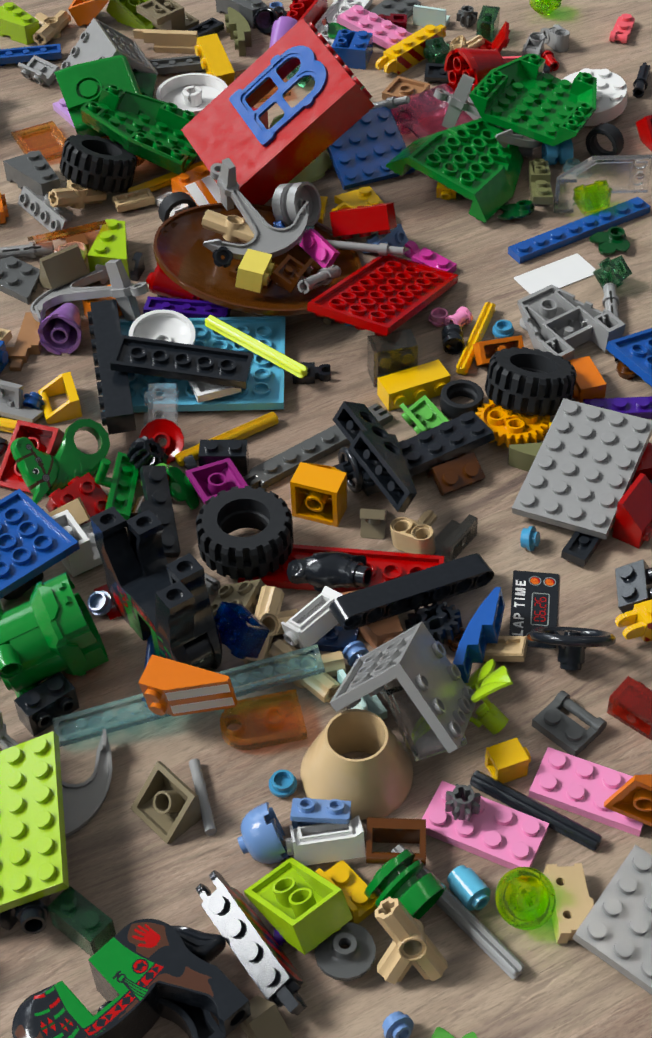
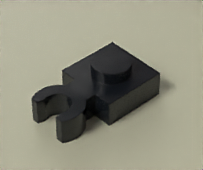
M301 362V364L308 368V374L304 378H299L295 375L292 377L293 384H315V379L323 382L331 381L330 364H322L319 367H315V362Z

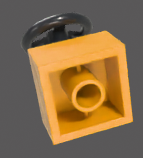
M342 447L339 450V464L333 467L300 462L290 481L292 516L338 527L347 509V486L355 493H359L363 488V476L360 465L349 448Z

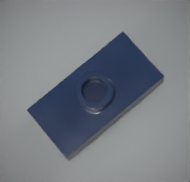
M335 626L308 650L340 651L343 653L344 648L349 643L358 640L359 628L345 631L341 626Z

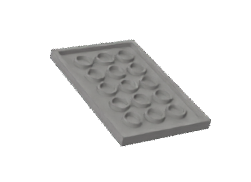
M563 398L512 506V513L607 540L615 521L618 502L628 490L652 435V420Z

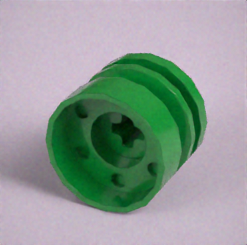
M406 849L390 859L378 870L373 880L365 889L364 894L370 900L379 896L374 904L377 908L380 902L388 897L398 898L410 915L419 920L443 895L446 887L432 872L419 879L417 876L424 864L421 860L412 863L416 855L410 849Z

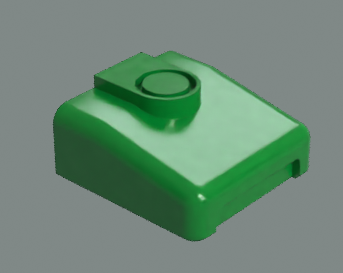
M124 55L80 63L54 72L77 135L86 134L100 136L101 138L109 137L82 122L81 107L87 101L98 103L101 90L108 84L141 94L128 58Z

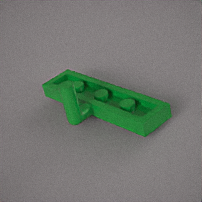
M118 452L112 478L106 477L111 461L103 458L100 462L95 482L110 488L105 510L114 506L123 518L128 520L131 514L139 470H135L136 467L129 463L130 459L127 457V454Z

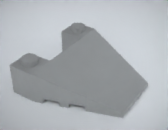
M553 285L534 292L517 302L534 349L551 352L553 355L563 357L564 360L573 359L574 348L590 340L604 352H607L606 346L608 341L621 338L624 334L626 324L613 313L605 309L603 312L595 309L593 304L588 301L582 303L575 299V295Z

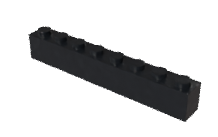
M112 299L90 302L91 311L87 312L91 338H95L91 339L93 352H97L93 353L94 365L99 366L95 367L96 380H101V382L96 383L98 395H103L98 398L100 410H105V412H100L102 426L107 425L109 435L136 431L128 373L110 369V362L120 335H122L117 301Z

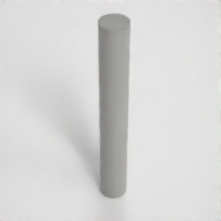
M197 758L191 759L189 766L195 792L199 797L205 834L208 836L214 835L217 830L200 760Z

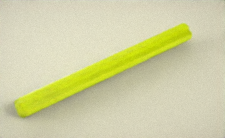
M209 315L205 319V326L289 373L299 378H304L308 374V368L305 365L215 316Z

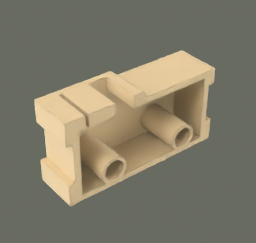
M574 863V866L557 867V864H546L543 880L556 943L565 944L569 940H573L574 934L593 908L594 902L593 898L589 897L582 863Z

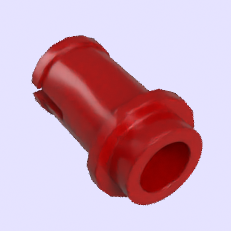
M546 50L541 54V58L546 59L545 64L550 67L551 72L559 68L560 64L554 58L552 51Z

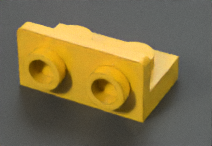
M344 860L339 861L326 872L321 868L315 871V873L342 889L353 917L349 922L359 924L377 909L374 904L379 896L370 900L364 894L368 885Z

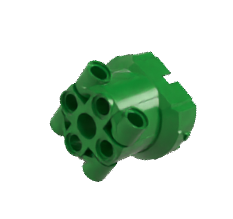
M66 572L44 583L42 581L37 583L30 596V601L6 612H3L0 604V677L9 691H15L17 698L36 687L39 682L59 672L65 671L74 676H83L86 674V671L109 661L91 614L80 594L73 593L72 589L75 586Z

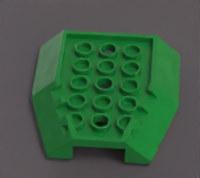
M528 53L492 69L471 91L469 97L484 121L508 130L512 129L513 132L550 146H555L577 136L595 112L597 78L589 73L579 72L574 78L573 84L568 80L558 79L552 74L542 73L546 59L541 58L537 54Z
M108 84L101 90L98 103L87 101L81 107L82 122L99 133L108 135L111 141L120 143L126 151L178 175L185 173L199 158L181 131L195 117V114L178 108L174 103H167L119 88L113 84Z
M479 118L415 140L388 162L386 167L401 176L412 167L424 173L431 179L472 200L468 214L486 223L513 197L524 159L518 146L508 144L506 148H503L495 138L496 134L505 130Z

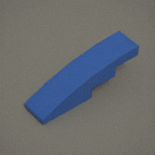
M495 587L482 602L468 623L459 642L453 664L458 667L464 683L469 681L472 663H483L487 643H498L505 608L501 587Z

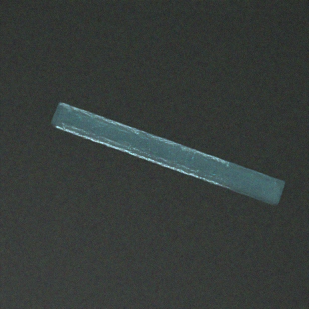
M316 644L216 673L230 676L235 696L239 697L325 673V668L318 645ZM142 693L52 718L54 731L59 736V747L101 736L103 729H106L108 734L171 715L165 714L161 716L150 711Z

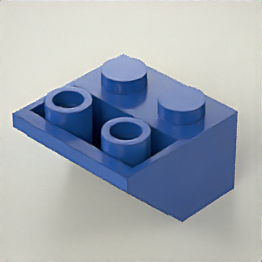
M349 29L338 30L331 47L349 68L366 70L373 53V33L350 31Z

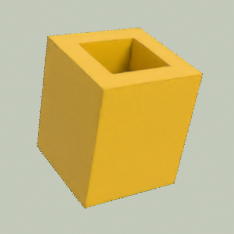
M517 737L486 748L485 766L492 778L504 784L527 776L531 756L525 746L522 747Z

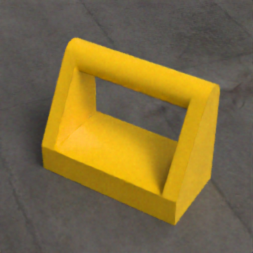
M71 372L60 374L38 391V394L42 396V400L45 403L42 405L47 424L83 417ZM66 393L68 401L52 411L48 397Z

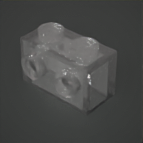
M149 384L148 392L144 393L145 406H148V413H144V426L155 419H167L178 426L179 391L177 384Z

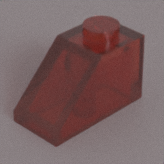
M628 676L610 695L607 713L652 741V690L643 683Z

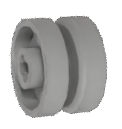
M308 181L280 184L275 189L272 197V210L276 222L282 220L286 227L293 224L299 210L306 201H309L307 227L314 226L321 214V198L314 184Z

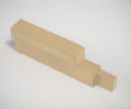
M133 30L134 39H144V43H154L155 53L195 54L194 46L197 45L198 31Z

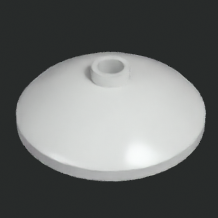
M172 310L147 312L138 317L132 323L129 330V336L194 345L196 339L195 328L192 322L183 314Z

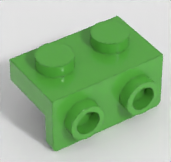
M426 395L409 408L404 403L399 405L404 412L401 416L409 426L412 423L415 425L413 429L417 435L422 431L430 430L443 422L449 421Z

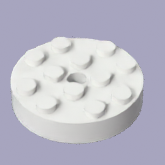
M584 68L579 71L589 73L597 78L596 110L584 126H596L617 118L627 106V85L623 78L610 72L608 69ZM579 72L570 74L563 79L573 84V80Z
M181 74L164 81L156 91V99L167 103H174L178 108L184 111H191L196 116L228 86L222 79L210 74Z

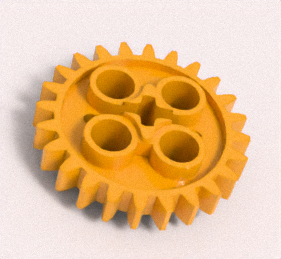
M490 399L488 404L482 403V407H478L477 412H475L494 432L495 440L491 442L497 441V446L506 443V447L509 448L511 444L537 443V439L543 440V437L548 432L550 415L531 416L525 413H515L513 410H506L501 405L494 404Z

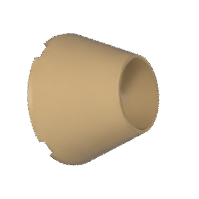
M350 709L335 715L314 740L303 757L300 775L302 788L307 798L351 801V820L358 815L360 820H364L367 817L383 818L401 806L408 797L412 787L413 765L408 751L379 716L367 710ZM352 751H362L372 756L364 759H349L341 755Z

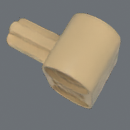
M459 35L450 43L449 52L457 48H478L485 43L484 38L481 35H477L467 41L463 35Z
M427 510L417 521L407 517H398L392 520L390 530L393 546L406 553L433 555L436 551L431 526L437 520V515L432 510Z

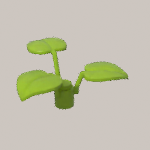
M492 658L474 671L465 685L476 690L471 697L473 703L481 699L484 702L475 712L478 715L477 719L471 716L469 721L478 728L484 725L495 735L506 726L509 719L490 702L487 696L506 686L513 685V682L505 666H501L494 671L496 662ZM423 716L417 721L411 733V746L415 748L416 742L431 730Z

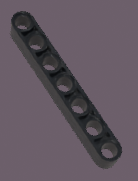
M475 553L342 595L330 604L329 610L343 630L350 631L483 587L493 579L494 572L481 555Z

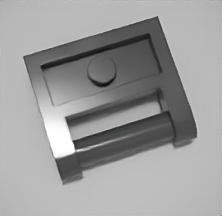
M563 690L532 719V727L573 756L581 753L603 732L607 725L604 719L601 717L596 718L571 700L570 695ZM564 707L589 725L590 728L586 730L560 710Z

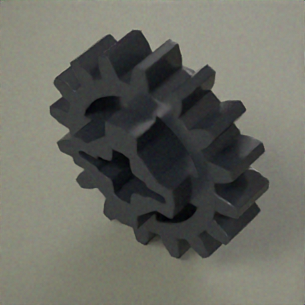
M435 602L430 606L426 605L423 608L414 609L415 613H408V619L405 620L406 630L423 622L435 641H439L441 644H445V639L453 640V634H460V628L463 627L460 610L456 609L454 604L447 606V602L442 604Z

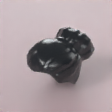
M281 6L275 8L263 7L255 13L254 25L260 32L269 34L272 31L274 21L278 20L281 16H287V12Z

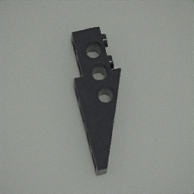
M343 401L333 421L351 443L349 450L396 511L405 513L417 492L396 435L388 434L365 404Z

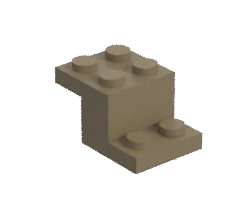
M149 0L136 6L137 13L150 20L152 25L159 30L187 31L199 24L198 19L185 12L184 7L173 0Z

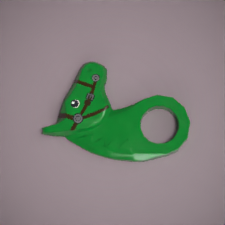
M78 419L65 430L55 456L35 448L32 441L27 437L15 439L10 449L22 478L33 495L32 500L39 504L58 488L62 490L67 487V484L76 476L81 478L88 472L93 475L98 470L101 460L106 457L110 448V441L107 431L100 423L91 419ZM87 431L94 435L98 442L97 452L94 454L81 452L74 443L75 432Z

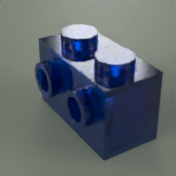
M222 601L214 617L222 644L226 645L231 650V654L237 658H258L270 630L243 605Z

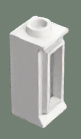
M325 586L321 594L286 623L281 622L285 633L283 635L285 641L292 647L296 646L303 651L308 650L338 624L329 607L337 597L343 594Z
M359 815L350 820L349 824L321 823L301 826L295 829L290 825L291 837L285 838L287 855L293 856L295 860L305 866L366 857L364 831Z

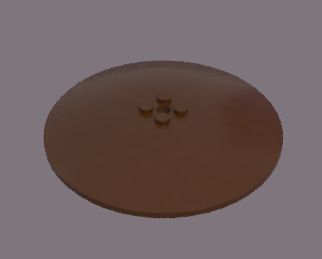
M214 203L178 212L169 217L158 228L153 244L155 259L159 267L181 288L206 301L223 307L263 315L288 316L313 313L307 311L309 301L361 268L360 259L355 251L336 249L340 254L333 265L340 267V277L333 279L330 284L321 285L306 294L304 292L301 293L298 287H295L290 293L283 287L278 286L270 277L268 285L263 286L260 293L235 287L238 267L242 260L233 259L231 260V265L226 268L216 266L212 257L213 252L204 247L203 242L220 239L224 242L229 241L225 240L222 234L205 229L201 225L205 212L208 209L225 216L236 215L243 218L235 204L234 208L228 211L222 203ZM251 204L266 222L273 226V222L276 220L272 207ZM319 222L314 226L306 228L307 230L309 228L315 229L327 240L346 241L345 239L341 240L340 236L333 237L332 229ZM239 241V242H230V243H236V244H246V243H243V242H240V241ZM295 245L286 253L272 258L271 263L275 264V270L288 254L304 265L312 257L299 245ZM315 260L311 265L314 269L310 276L322 269Z

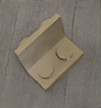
M257 579L223 585L218 590V594L211 605L216 624L236 621L248 637L247 624L254 617L261 588L265 586L263 581Z

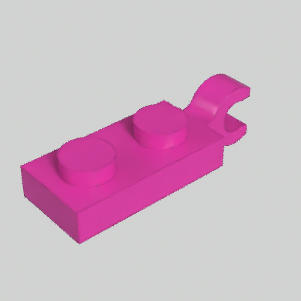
M306 229L299 246L322 268L332 266L340 253L315 229Z
M412 240L405 244V247L409 248V250L404 255L412 258V261L450 273L456 271L457 264L426 247L420 250L418 245Z

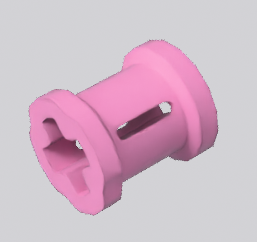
M461 306L454 315L446 317L444 323L445 326L457 324L462 328L473 321V316L468 308Z

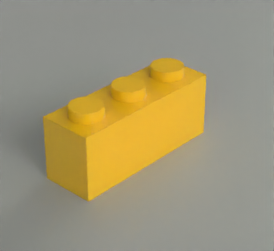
M217 33L197 37V45L194 46L196 56L200 57L202 69L206 70V74L222 79L229 86L234 81L235 72Z
M438 359L378 377L377 395L388 411L401 408L399 405L402 403L406 406L414 404L424 395L429 399L440 396L442 388L450 382L451 375Z

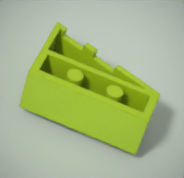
M7 2L0 6V36H10L11 40L26 45L34 43L33 35L40 29L39 21L13 2Z
M105 219L87 255L90 272L96 271L95 266L97 264L105 265L109 260L121 259L130 279L125 221Z

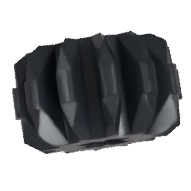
M146 436L134 440L127 453V457L130 459L129 463L136 467L135 470L138 469L139 471L142 466H155L160 463L167 464V459L169 458L165 453L166 449L162 448L160 443Z

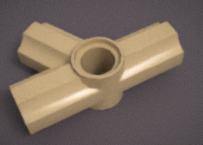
M64 10L59 11L54 17H48L41 12L37 13L35 18L39 21L40 29L33 35V40L40 46L46 45L50 40L60 38L61 30L71 22V16Z
M67 180V188L52 189L48 193L50 205L54 208L70 206L76 209H83L85 204L102 203L107 197L106 192L82 187L71 180Z
M209 209L205 212L202 219V227L222 234L225 240L248 243L254 238V234L244 218L236 215L225 216Z
M267 585L261 588L254 617L247 624L249 636L242 658L245 664L260 668L265 667L273 636L285 634L281 622L286 623L298 613L297 609L280 612L285 594L280 588Z
M278 639L268 651V657L292 676L293 683L297 687L308 689L324 703H330L340 687V683L332 677L337 676V671L343 669L346 673L344 657L340 651L312 656L309 653H301L287 643L285 639Z
M388 897L381 901L379 907L375 910V918L393 941L377 964V972L385 981L396 984V982L403 980L413 964L425 980L429 979L433 982L441 978L444 971L448 968L447 960L425 934L422 922L413 918L398 898Z

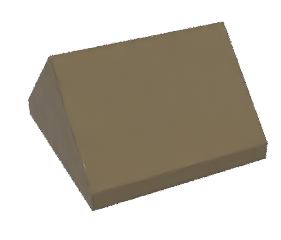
M77 243L40 258V285L44 288L55 289L89 274Z
M157 761L130 809L164 842L171 844L202 819L199 797L161 761Z

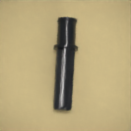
M643 63L640 66L637 79L633 83V96L636 98L643 97L644 91L648 87L647 79L651 67L647 63Z

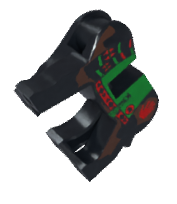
M114 506L90 517L96 546L105 569L106 583L113 602L123 619L143 641L152 635L156 656L202 669L208 667L218 669L223 655L222 641L205 584L204 568L189 553L168 564L162 545L163 523L150 509L128 520H125Z
M140 919L125 926L88 959L96 989L107 1001L99 1008L95 1016L87 1010L66 984L60 981L30 995L22 1002L13 1019L12 1036L13 1038H143L158 1019L163 1017L182 1028L189 1038H226L227 1035L251 1015L249 999L217 966L210 964L226 947V941L222 935L205 933L186 926L169 925L156 919ZM210 1012H212L217 1017L219 1021V1026L211 1016Z

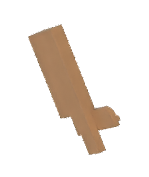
M49 310L46 311V317L50 315ZM31 312L25 313L15 346L6 347L8 359H12L9 367L10 371H21L23 363H27L30 354H41L43 346L40 343L38 334L40 323L33 318Z

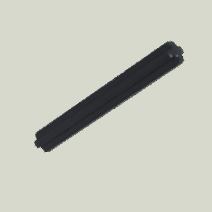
M476 770L471 776L470 785L522 813L549 823V828L592 851H596L602 840L600 834L479 770Z

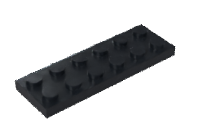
M120 335L110 362V369L146 376L246 389L254 360V353Z
M471 411L448 422H443L430 430L422 431L407 440H402L399 442L412 477L495 440L494 432ZM359 463L363 476V492L369 496L381 491Z

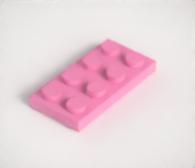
M357 4L340 14L336 23L351 31L373 33V42L385 49L412 35L406 29L394 25L391 21L385 20L376 13L370 12Z
M550 747L547 748L530 787L528 797L640 837L644 823L604 807V802L633 776Z
M441 781L422 819H426V835L527 876L548 832L549 823L480 796V803H478L480 804L479 814L473 813L470 821L459 819L455 821L451 812H445V802H447L446 791L453 792L456 786Z

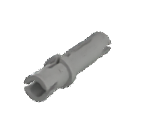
M52 241L37 244L30 242L27 245L0 247V259L10 256L15 258H36L37 256L54 253Z
M337 265L322 268L316 274L300 280L297 285L298 290L306 294L321 285H328L333 279L340 277L341 269Z
M607 283L603 286V307L619 318L618 306L620 301L616 293V285Z

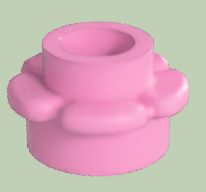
M440 307L432 309L431 315L428 317L429 322H432L436 327L444 326L445 318L449 316L448 311Z

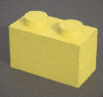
M247 249L238 267L235 287L260 293L263 286L268 285L269 277L274 271L275 264L271 263L273 255Z

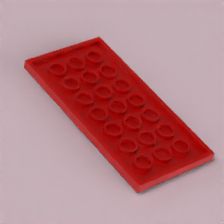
M379 255L309 301L307 311L315 313L318 317L332 318L337 323L354 325L359 330L372 331L378 336H388L458 282L459 275L394 255Z

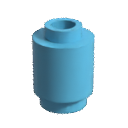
M460 865L448 875L449 889L469 911L481 910L488 904L491 890L472 868Z

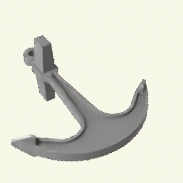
M463 74L454 94H450L441 88L435 89L433 96L449 104L441 126L448 129L455 127L463 110L481 118L475 105L468 101L475 78ZM502 128L506 131L495 136L503 148H506L508 144L526 148H536L542 145V142L513 132L512 129Z
M230 158L222 160V163H214L210 167V175L213 179L217 180V185L220 188L221 203L227 211L233 209L234 204L237 206L253 232L254 238L246 244L224 242L220 239L208 240L203 242L204 247L212 252L216 249L218 250L219 247H227L233 253V259L238 260L243 259L247 249L272 254V258L286 253L301 240L307 228L309 201H306L299 210L293 224L285 228L273 227L266 222L239 191V184L236 180V166Z
M121 259L109 260L105 265L97 264L95 266L96 271L46 291L35 299L30 306V311L33 318L41 323L46 317V311L57 304L68 301L113 297L116 298L125 320L135 321L141 316L136 296L147 293L149 289L146 282L131 283ZM110 279L111 286L83 287L99 280L101 284H105Z
M0 711V748L5 750L18 745V743L6 734V724L3 723L2 712ZM103 729L96 753L94 772L91 777L79 784H68L62 781L66 838L78 832L94 818L108 794L112 778V756L106 729Z

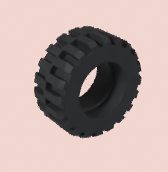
M78 134L76 136L72 135L65 140L59 168L66 179L82 187L102 192H124L133 183L137 156L126 151L120 143H114L110 139Z
M525 347L505 348L495 352L490 358L485 392L494 404L501 405L506 410L510 409L515 413H525L531 416L556 415L563 398L572 399L577 374L574 366L568 360H564L559 355H553L551 352Z
M237 486L232 487L229 491H220L216 497L212 496L208 499L206 504L201 507L196 518L200 556L211 570H216L221 576L229 575L231 579L235 580L239 578L252 580V577L256 576L262 578L268 572L273 573L278 570L279 564L283 565L292 553L294 539L291 510L282 498H279L272 491L268 493L265 488L258 487V489H254L252 486L238 488ZM243 528H253L261 531L256 535L248 537L229 535V533Z

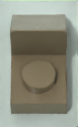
M360 508V536L362 538L384 539L388 510Z

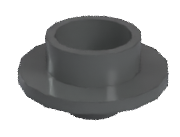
M352 922L346 923L339 931L321 942L314 950L317 966L323 973L335 980L342 981L354 980L367 973L375 961L376 946L372 935L364 927ZM349 945L350 947L343 949L340 946Z

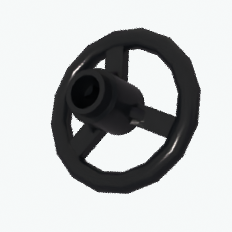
M538 627L532 629L529 633L534 641L558 645L557 661L560 662V668L565 670L582 669V664L585 663V649L587 647L610 646L616 641L615 636L610 632L578 627Z

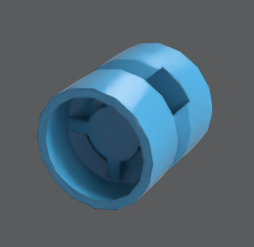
M568 139L555 146L542 143V159L548 161L549 165H555L557 161L560 164L572 163L574 156L572 140Z

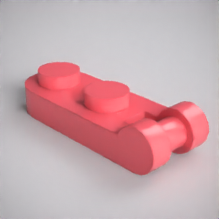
M622 14V16L618 17L610 33V42L621 41V43L627 44L634 28L635 19L632 15Z

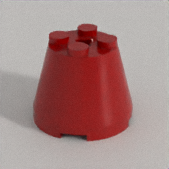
M457 48L451 50L447 54L444 64V71H447L449 80L447 88L450 94H454L462 75L466 74L475 78L472 91L492 69L507 62L503 60L496 48Z

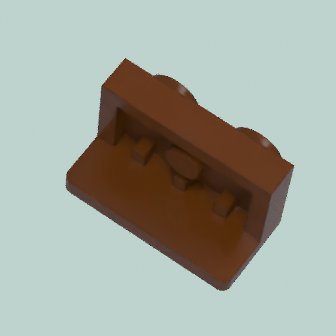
M288 254L274 270L270 279L291 293L297 287L300 280L310 276L314 269L311 267L314 259L310 258L304 265Z
M474 452L467 455L464 453L453 458L451 461L432 467L427 473L428 478L433 477L441 496L486 478Z

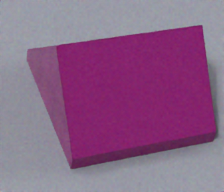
M230 458L185 471L187 478L204 504L212 496L216 497L220 491H229L232 487L237 486L238 488L248 486Z

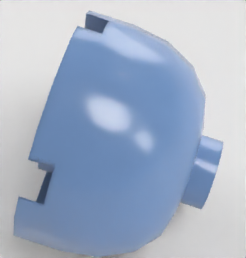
M265 802L250 810L243 818L240 826L242 836L237 838L244 854L250 853L254 860L262 864H273L289 858L286 846L284 847L281 842L284 840V831L273 808H269V803Z

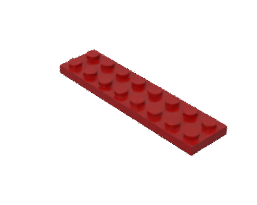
M293 544V550L288 556V560L283 565L279 564L278 570L273 573L268 572L262 578H259V576L252 577V580L261 579L265 585L277 588L316 591L314 586L309 583H291L287 576L288 563L292 560L310 557L318 552H343L357 556H366L367 566L371 567L373 571L372 581L368 586L370 587L443 564L444 556ZM239 578V579H238V583L244 582V581H251V580H245V578ZM367 587L334 588L333 590L344 593Z

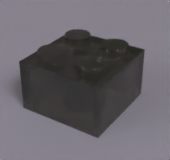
M411 329L395 331L388 336H367L368 373L374 387H377L378 377L418 366V344Z

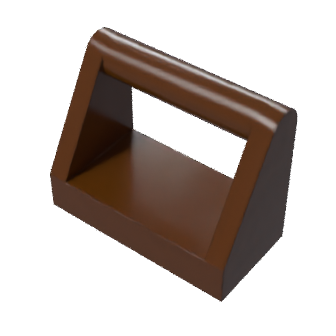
M367 817L366 864H385L400 854L396 852H372V842L419 844V853H414L416 856L412 863L421 860L424 864L423 866H426V819Z

